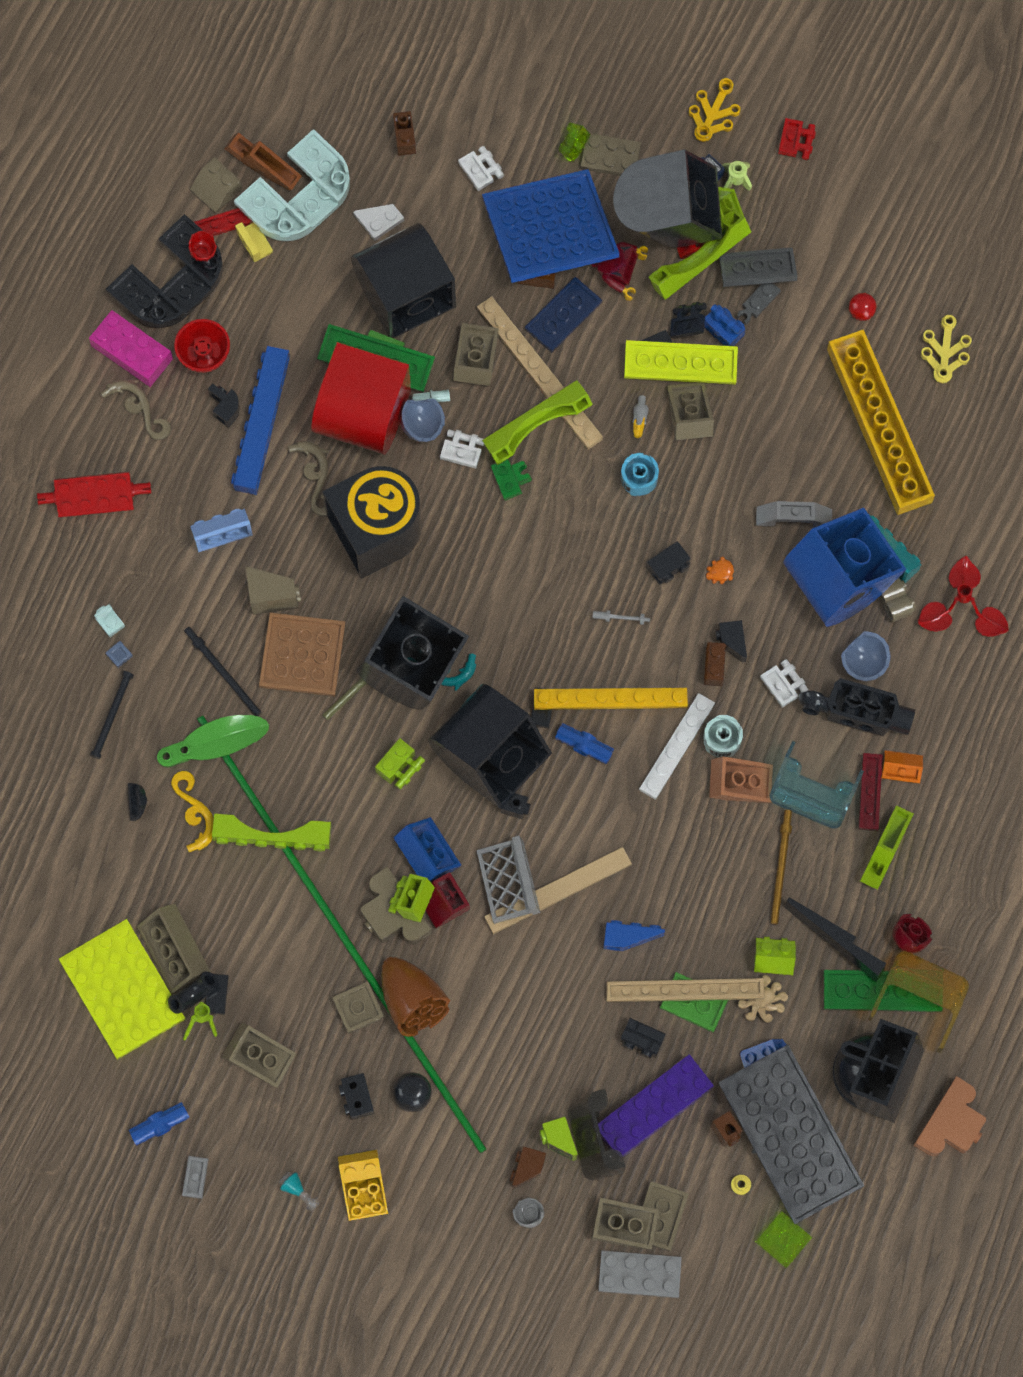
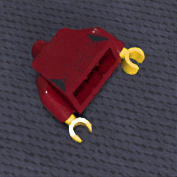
M620 242L616 244L619 258L591 265L598 269L602 280L609 287L619 293L623 292L625 299L631 301L633 298L627 292L635 294L636 291L632 287L625 288V286H629L637 258L639 260L647 258V255L641 252L647 253L648 248L646 246L637 248L636 245Z

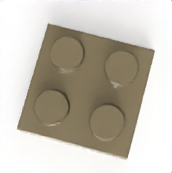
M368 981L332 997L348 1034L384 1018Z

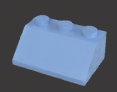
M235 509L230 514L224 516L216 515L211 520H200L190 526L198 552L253 535L245 509Z

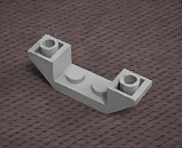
M776 501L756 507V526H775L776 522L813 523V528L832 521V509L815 502Z

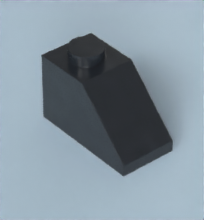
M742 620L719 623L718 629H715L716 640H720V643H725L726 651L739 661L746 662L747 652Z

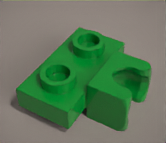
M509 459L499 465L497 463L491 465L505 501L523 494L520 486L532 481L528 473L521 474L527 468L524 461L511 465Z

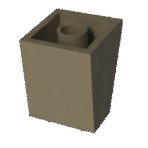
M246 567L253 615L298 608L301 596L299 585H295L294 579Z

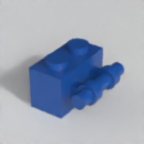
M714 304L710 309L711 312L705 317L704 328L723 346H734L744 337L745 326L740 320H735L727 308Z

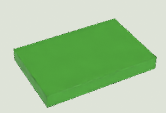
M677 972L673 980H692ZM728 1000L663 1001L660 1009L714 1033Z

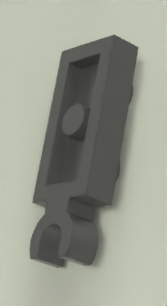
M773 283L761 284L743 303L742 307L745 310H740L736 318L739 319L741 316H745L747 319L744 321V325L749 324L751 316L753 315L757 318L780 294L781 290Z

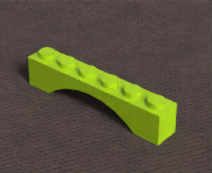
M736 209L732 210L721 219L722 239L708 241L690 257L678 263L663 265L652 273L648 278L655 291L666 300L750 234L751 229L745 217Z
M576 380L482 441L494 461L499 465L513 456L522 440L541 424L557 417L577 415L593 404L587 392Z
M214 814L212 838L217 844L236 842V845L247 846V843L255 844L257 847L275 845V848L284 849L286 846H292L297 850L313 848L315 851H325V849H330L331 822L310 821L292 831L269 833L247 826L234 815Z

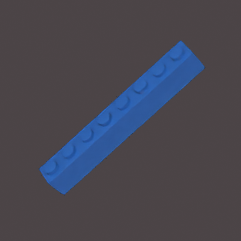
M267 346L266 352L262 353V369H258L257 380L259 382L258 386H254L252 397L255 398L253 404L250 403L248 414H250L249 421L245 422L244 426L246 435L245 438L241 439L240 449L242 451L241 455H238L236 459V466L238 468L237 472L233 473L231 480L235 491L254 495L258 493L290 360L289 350Z

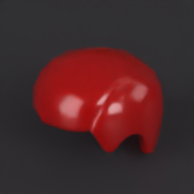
M197 231L192 234L188 248L195 260L208 261L214 257L217 245L212 234L207 231Z
M858 293L849 302L850 314L859 321L869 320L876 312L877 304L870 294Z

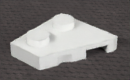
M393 204L353 212L356 219L374 241L404 221V217Z

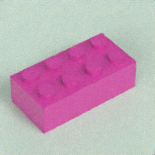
M113 310L110 311L89 337L93 348L149 387L153 385L173 360L169 349Z

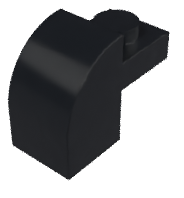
M212 383L208 388L209 396L219 402L213 410L214 418L229 428L239 416L240 405L238 396L233 389L227 394L223 387H217Z

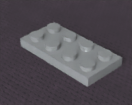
M601 1251L598 1292L679 1298L682 1257Z

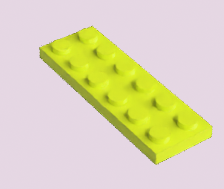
M626 340L624 378L736 385L738 347Z

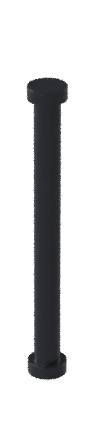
M123 671L122 681L95 748L90 752V756L93 758L101 759L102 755L100 753L129 681L134 677V674L128 671Z

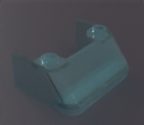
M792 741L770 792V800L780 807L792 810V812L827 827H840L864 771L860 770L855 784L841 781L837 784L836 789H832L800 775L802 770L801 763L790 757L796 743Z

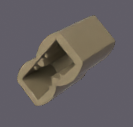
M899 578L879 597L892 623L912 615L915 608L913 599L909 598L906 594L907 586L905 582Z

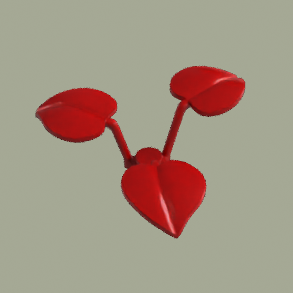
M967 556L956 562L949 573V583L953 588L957 589V596L954 598L949 609L946 610V607L940 602L928 603L922 609L918 624L926 630L934 632L943 631L952 624V617L948 613L952 611L958 601L961 603L971 602L976 615L979 617L975 621V627L981 635L994 637L1009 630L1006 618L998 609L986 607L983 609L982 614L979 612L972 593L973 588L977 587L980 583L981 574Z

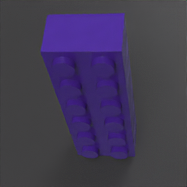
M689 1054L595 1126V1131L619 1161L710 1092L714 1085Z

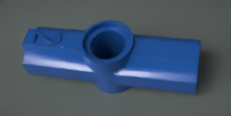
M562 723L555 736V739L573 747V750L583 756L589 755L604 764L609 762L614 748L598 741L590 733L580 732Z
M181 1102L164 1112L159 1111L147 1118V1121L131 1128L129 1132L136 1146L153 1137H159L169 1132L173 1126L180 1124L190 1117Z

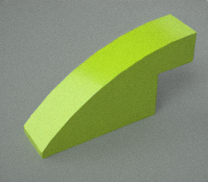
M896 805L860 882L878 890L914 813Z

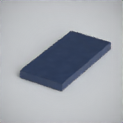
M574 277L525 326V330L552 353L602 303V299L577 277Z

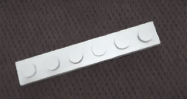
M698 693L639 789L641 792L655 800L657 799L714 707L715 702Z

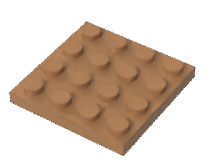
M270 613L259 688L335 697L346 622Z

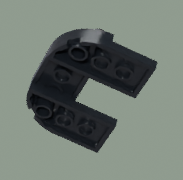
M184 214L159 238V242L185 266L159 289L131 264L106 288V292L133 315L137 322L145 326L165 328L175 325L186 318L218 286L223 273L220 250L217 246L214 257L208 261L195 260L189 252V240L192 234L203 230Z

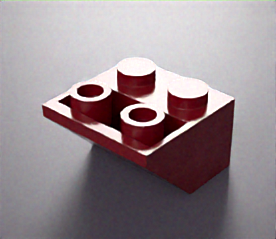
M451 872L432 882L435 888L425 911L437 929L469 911L470 905Z

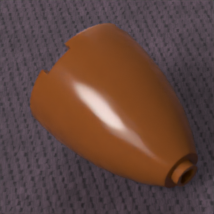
M389 957L383 962L381 981L384 999L393 1022L403 1036H416L418 1031L428 1026L431 1029L447 1015L450 1010L448 1008L450 999L427 973L414 964L397 957Z

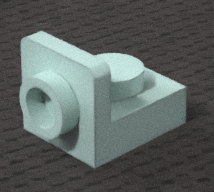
M110 604L100 607L94 615L96 621L109 637H112L125 627V624L113 611Z

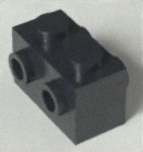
M364 1073L341 1079L342 1085L338 1086L341 1097H346L347 1104H343L346 1116L350 1115L351 1120L375 1114Z

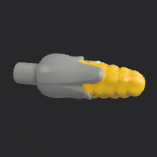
M639 396L638 404L633 408L634 416L632 422L635 438H641L644 425H646L649 409L645 405V396Z

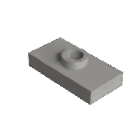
M188 1156L182 1196L203 1198L209 1159Z

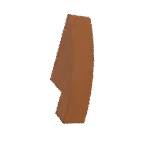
M239 132L232 137L224 148L258 174L290 191L302 177V175L261 141L252 144Z

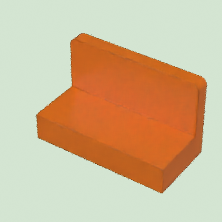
M885 750L882 769L883 779L920 784L923 770L922 755Z

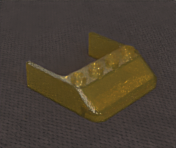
M902 951L894 959L868 1020L872 1021L887 986L895 985L952 1012V1017L936 1051L940 1053L963 1005L969 989V983L958 974L910 952Z

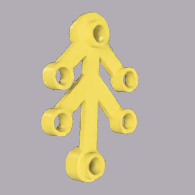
M952 315L944 316L941 321V327L944 330L942 346L934 338L935 334L932 330H926L923 334V340L929 343L941 358L939 364L932 356L933 352L929 347H925L921 351L922 359L926 360L934 369V378L939 383L949 382L952 378V372L961 365H966L970 359L968 353L962 352L956 361L948 365L949 358L963 348L969 347L972 342L969 335H963L960 341L950 348L952 330H954L957 323L956 318ZM949 319L952 323L948 324L946 320ZM930 334L932 338L928 339L925 335ZM967 339L969 343L966 344L962 340ZM927 351L930 355L925 356L923 352ZM964 356L967 360L963 361L960 357ZM944 371L946 372V375L942 376L940 372Z

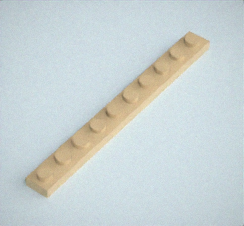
M492 296L477 306V310L487 323L493 328H499L498 337L547 399L564 388ZM583 411L577 415L562 416L588 450L603 440V436Z

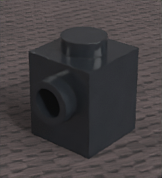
M514 793L501 807V813L523 820L524 814L528 815L531 804L528 803L529 797Z

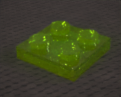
M781 1211L758 1238L756 1243L782 1266L787 1268L812 1237L799 1225L794 1224L792 1219Z

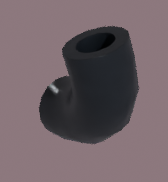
M203 972L189 986L171 995L168 999L170 1010L175 1014H179L200 1002L217 987L218 980L216 976L211 972Z

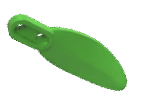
M254 715L222 717L197 728L184 741L162 748L157 754V760L163 767L169 768L191 759L210 760L220 758L242 750L260 740L268 732L269 724L265 719ZM184 747L188 748L186 753H182ZM169 754V759L164 760V755Z

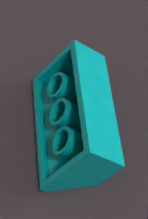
M871 515L870 517L907 569L899 579L905 583L908 582L920 570L922 564H920L919 558L914 554L911 555L907 551L906 546L900 541L897 542L890 530L884 529L879 524L878 519Z

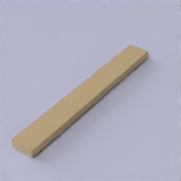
M622 847L536 890L540 911L631 866L632 863L624 848ZM518 899L513 909L517 911L526 909L525 903ZM502 907L496 910L497 917L503 916L508 909ZM491 913L484 916L494 935L533 914H527L496 924L493 923Z
M764 978L607 982V1002L765 999Z

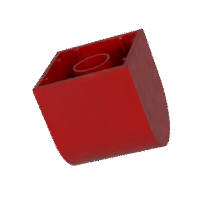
M337 342L316 400L312 418V432L386 455L400 424V410L411 394L409 364Z

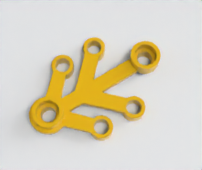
M728 78L720 80L718 87L720 92L712 108L707 99V92L704 90L697 92L696 100L701 103L707 117L704 123L699 114L700 108L697 105H692L689 108V116L694 119L697 126L694 131L695 138L701 142L709 141L714 133L723 130L730 132L733 129V122L730 119L724 120L721 124L711 126L713 121L730 115L736 117L740 114L741 108L738 104H733L729 108L719 111L726 95L730 94L733 90V82ZM727 86L729 89L724 90L723 87ZM703 94L705 97L700 98L699 95ZM736 108L738 112H733L732 109ZM695 109L697 113H692L691 110ZM725 124H730L731 126H730V127H725L724 125H725Z

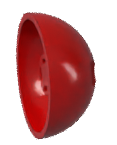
M197 319L185 324L179 330L175 338L174 349L178 360L187 369L198 373H207L216 370L226 361L230 351V339L226 330L219 323L209 319Z

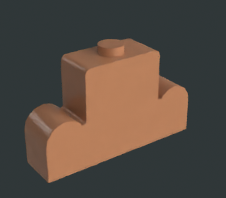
M956 1076L913 1146L930 1156H937L943 1151L945 1143L963 1154L969 1150L973 1142L977 1144L982 1136L980 1130L986 1122V1117L967 1106L975 1099L976 1091L974 1087Z

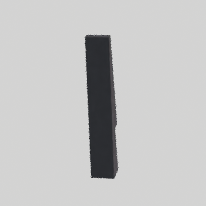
M789 897L787 899L785 908L877 983L885 970V962L856 946V936Z

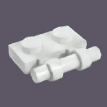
M484 146L478 150L481 155L477 156L472 151L458 160L459 165L478 191L494 182L491 175H496L498 179L504 176L499 163L496 164L492 158V153L487 151ZM483 162H487L490 167L486 169Z
M449 429L447 437L453 438V441L445 440L440 459L476 469L481 449L475 448L476 444L483 446V438L478 437L476 434L468 435L462 433L461 430L456 429L454 431ZM459 441L469 442V446L460 444Z
M787 659L781 662L784 668L782 671L776 665L760 676L782 708L798 698L795 690L799 689L801 692L809 691L804 679L798 676L795 671L796 668ZM789 675L794 683L790 685L785 676Z

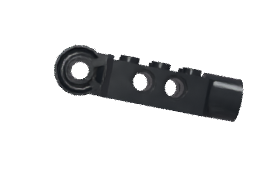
M842 678L835 682L830 698L824 697L820 692L811 690L799 694V701L803 706L802 711L804 713L816 716L819 712L826 713L828 721L884 736L889 730L909 735L916 709L899 705L897 695Z

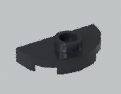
M128 783L130 821H137L145 811L147 797L141 785Z

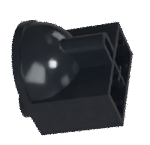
M880 1019L875 1033H864L844 1042L833 1064V1080L841 1097L848 1104L859 1110L895 1123L924 1054V1048L918 1033Z

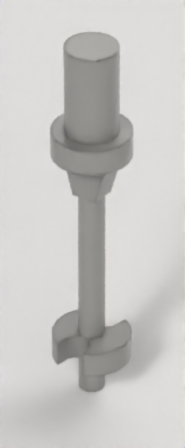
M607 610V612L593 611V619H604L606 622H609L610 618L640 621L642 625H644V621L650 622V618L644 617L645 614L635 617L610 614V610Z

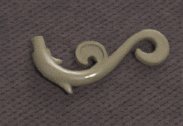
M116 380L106 385L107 388L100 392L104 399L116 392L123 393L122 390L131 391L139 398L140 402L135 404L136 398L129 397L125 400L124 405L131 414H138L143 410L145 427L152 439L163 440L169 436L171 426L165 419L158 418L153 421L154 425L159 424L162 426V430L159 433H155L151 429L150 404L145 392L137 385L139 380Z
M299 441L297 444L288 445L290 453L299 451V453L304 452L306 455L311 453L317 458L320 465L319 472H314L317 465L312 462L304 466L303 472L307 480L317 481L311 499L313 512L319 516H326L325 507L319 508L316 500L327 478L328 461L325 453H329V451L308 441Z

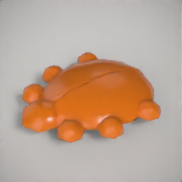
M721 557L718 561H712V567H707L709 572L706 573V578L708 580L712 579L713 584L717 581H720V584H724L726 580L731 581L733 579V565L724 557Z

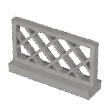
M520 836L512 837V840L477 850L494 924L531 913L533 915L541 913L524 841ZM511 846L512 853L509 858L500 855L504 848ZM491 852L495 855L490 864L484 861L483 854ZM498 857L506 861L502 870L493 866ZM510 863L516 866L517 869L513 876L505 873ZM491 869L499 872L494 882L487 877ZM502 875L511 879L506 888L498 885ZM514 881L521 886L517 895L509 891ZM495 887L503 890L498 900L493 898L491 894ZM507 893L515 897L510 906L502 903ZM519 899L525 903L526 909L517 911L513 907ZM499 905L508 909L503 916L497 917L496 910Z

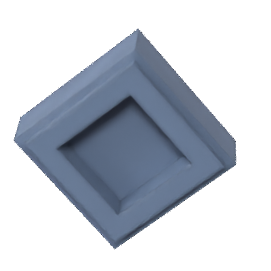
M121 641L106 652V655L118 668L133 657Z

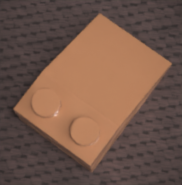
M724 756L712 759L709 798L771 803L773 765Z

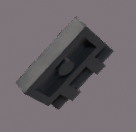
M694 302L688 306L683 304L679 305L678 308H674L673 314L677 315V318L671 319L670 337L676 339L703 334L705 315L700 312L707 309L706 303Z

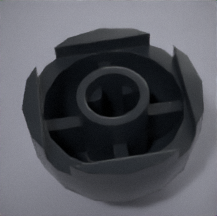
M405 1073L394 1084V1101L399 1108L406 1112H419L426 1108L431 1101V1084L426 1077L419 1073Z

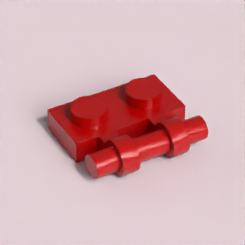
M785 118L778 154L796 157L797 151H801L802 159L809 160L813 150L812 141L816 136V126L809 124L808 129L802 128L803 121ZM800 136L806 138L805 144L799 143Z

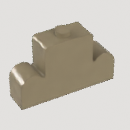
M386 867L370 880V890L376 898L361 907V914L367 921L364 924L370 933L374 932L381 943L386 942L402 931L403 938L408 944H417L432 934L431 928L424 918H422L421 922L403 918L397 910L395 914L388 912L389 902L396 893L398 881L389 868Z

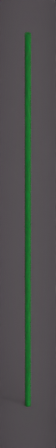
M204 715L197 719L201 726L208 723ZM230 755L223 756L222 759L271 833H280ZM286 846L282 851L388 1011L381 986L290 847ZM404 1036L480 1154L487 1150L415 1038L413 1036Z

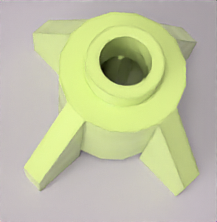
M734 161L722 165L728 174V180L724 188H731L732 184H742L747 190L750 191L752 189V184L747 176V169L750 167V163Z

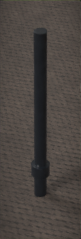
M191 627L186 628L184 632L192 640V645L203 653L255 716H259L262 713L261 710L207 648L206 642L202 637H198Z

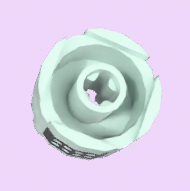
M728 715L716 716L707 723L703 739L706 751L716 757L733 756L741 745L743 729L734 717ZM721 734H725V739H721Z

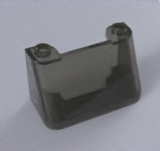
M605 1089L587 1095L571 1104L568 1109V1117L584 1176L591 1181L622 1174L626 1168L621 1152L615 1149L605 1151L597 1118L600 1117V1111L604 1110L608 1104Z

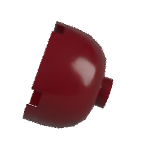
M903 914L893 927V940L897 947L904 952L911 954L921 952L932 941L930 937L932 931L928 924L920 917L915 919L911 917L912 914Z

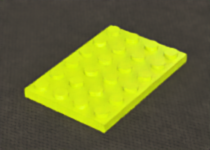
M127 919L59 958L117 1060L185 1020L182 1012L175 1014L170 1010L168 999L171 993Z

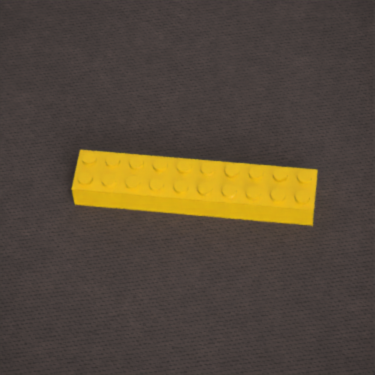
M864 329L829 341L827 347L828 354L897 515L932 503L935 494Z

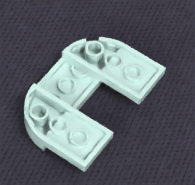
M314 129L287 152V156L312 179L294 198L287 203L260 177L234 200V204L260 228V231L272 239L293 241L305 237L339 208L348 195L350 177L345 160Z

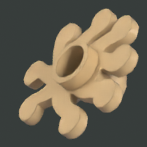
M764 975L762 978H764L765 999L739 1000L738 1002L740 1009L752 1006L751 1012L746 1014L748 1021H754L758 1012L764 1022L770 1023L773 1017L771 1014H766L765 1011L783 1013L785 1010L783 1004L773 1005L771 1003L779 1000L785 1002L788 999V995L785 992L775 995L776 991L781 990V984L775 982L772 984L771 989L767 986L770 984L771 978Z

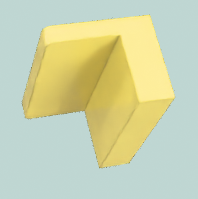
M242 222L235 225L239 238L254 262L273 253V249L264 234L254 222L244 227Z

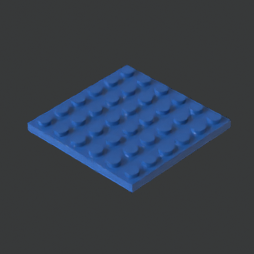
M589 169L482 194V199L511 283L619 258L617 245Z

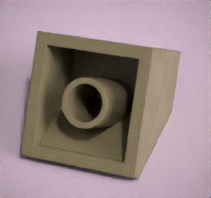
M215 157L201 169L190 188V191L215 214L242 190L241 181Z

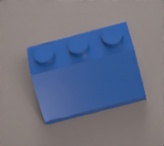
M431 817L405 826L393 837L416 874L428 878L431 883L461 866V863Z

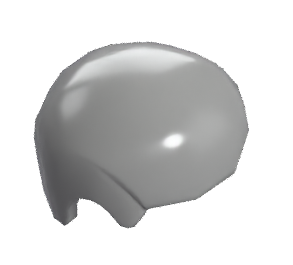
M529 1197L518 1201L515 1209H513L514 1220L525 1228L538 1226L545 1213L543 1205L537 1199Z

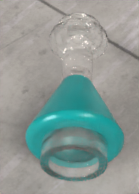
M288 1171L280 1179L279 1183L282 1185L280 1190L299 1196L308 1205L307 1210L313 1211L319 1205L318 1198L313 1199L304 1191L297 1172L292 1174Z

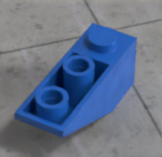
M611 920L610 923H606L603 949L625 951L663 937L665 929H661V926L658 925L642 927L640 923L625 925L621 921Z

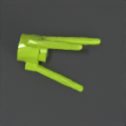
M200 1002L194 1009V1015L191 1017L183 1040L187 1039L196 1021L199 1023L209 1021L212 1033L217 1037L213 1016L210 1015V1008L203 1002Z

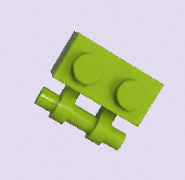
M399 738L375 766V771L389 784L396 778L399 779L395 786L401 790L404 785L411 781L410 778L413 774L422 768L421 765L425 762V759L419 756L415 761L412 760L415 757V750ZM407 765L410 766L404 774L401 773Z
M409 874V877L403 875L400 882L396 885L397 890L394 897L390 899L388 912L395 914L397 910L403 918L421 922L435 887L426 877Z
M765 936L764 938H756L754 972L793 975L796 959L795 941H789L787 938H781V940L770 939V937Z

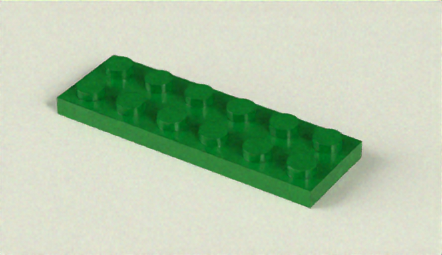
M328 325L317 357L319 361L330 363L337 342L409 364L411 389L424 393L435 356L335 325Z
M824 970V1010L942 1012V972L884 971L876 983L863 971Z

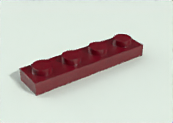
M863 753L858 830H879L883 754Z

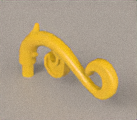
M180 771L173 776L171 785L177 795L193 805L185 812L186 822L190 826L199 825L202 818L195 815L200 813L203 815L206 823L204 834L202 835V832L199 833V838L194 840V843L186 846L190 853L197 849L200 851L210 844L213 839L214 817L202 802L179 789L178 782L181 780L188 782L186 788L188 792L193 789L195 784L194 776L190 772Z

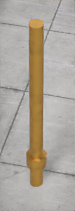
M792 810L784 811L783 824L780 827L782 835L770 922L773 925H778L789 835L792 833Z

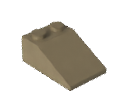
M462 323L453 381L490 386L499 328Z
M689 383L667 386L676 440L713 437L714 419L705 384Z
M240 1023L222 1058L278 1088L297 1053L253 1027Z
M599 1198L591 1240L652 1250L659 1210Z

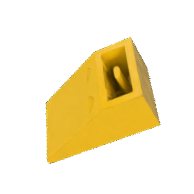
M372 1150L339 1156L338 1163L349 1221L388 1214L378 1151Z

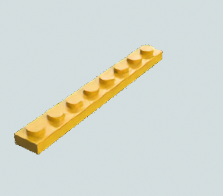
M687 688L534 689V710L688 707Z

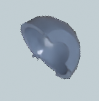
M435 399L407 400L400 410L399 422L402 430L409 438L417 442H428L435 440L440 435L443 426H445V416L442 407Z
M868 631L862 632L841 654L842 663L847 673L855 679L862 681L875 680L883 675L889 667L891 657L889 646L884 638Z

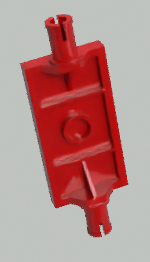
M129 471L54 479V492L37 493L38 505L55 503L57 505L58 517L134 510L133 497L140 494H152V490L150 487L151 482L137 484L131 482Z

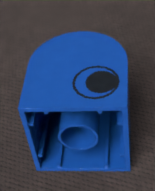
M865 508L812 528L783 561V564L827 627L839 624L862 611L880 597L907 570Z

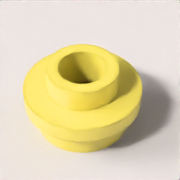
M737 1175L731 1182V1188L736 1194L744 1195L749 1192L751 1181L745 1175ZM739 1181L745 1183L743 1188L738 1187L737 1183Z

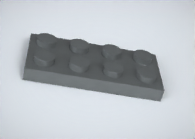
M793 247L724 253L719 257L723 287L797 281Z

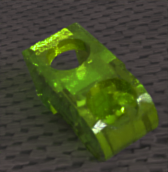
M569 123L566 128L568 134L559 145V152L568 161H574L582 152L591 134L582 125Z

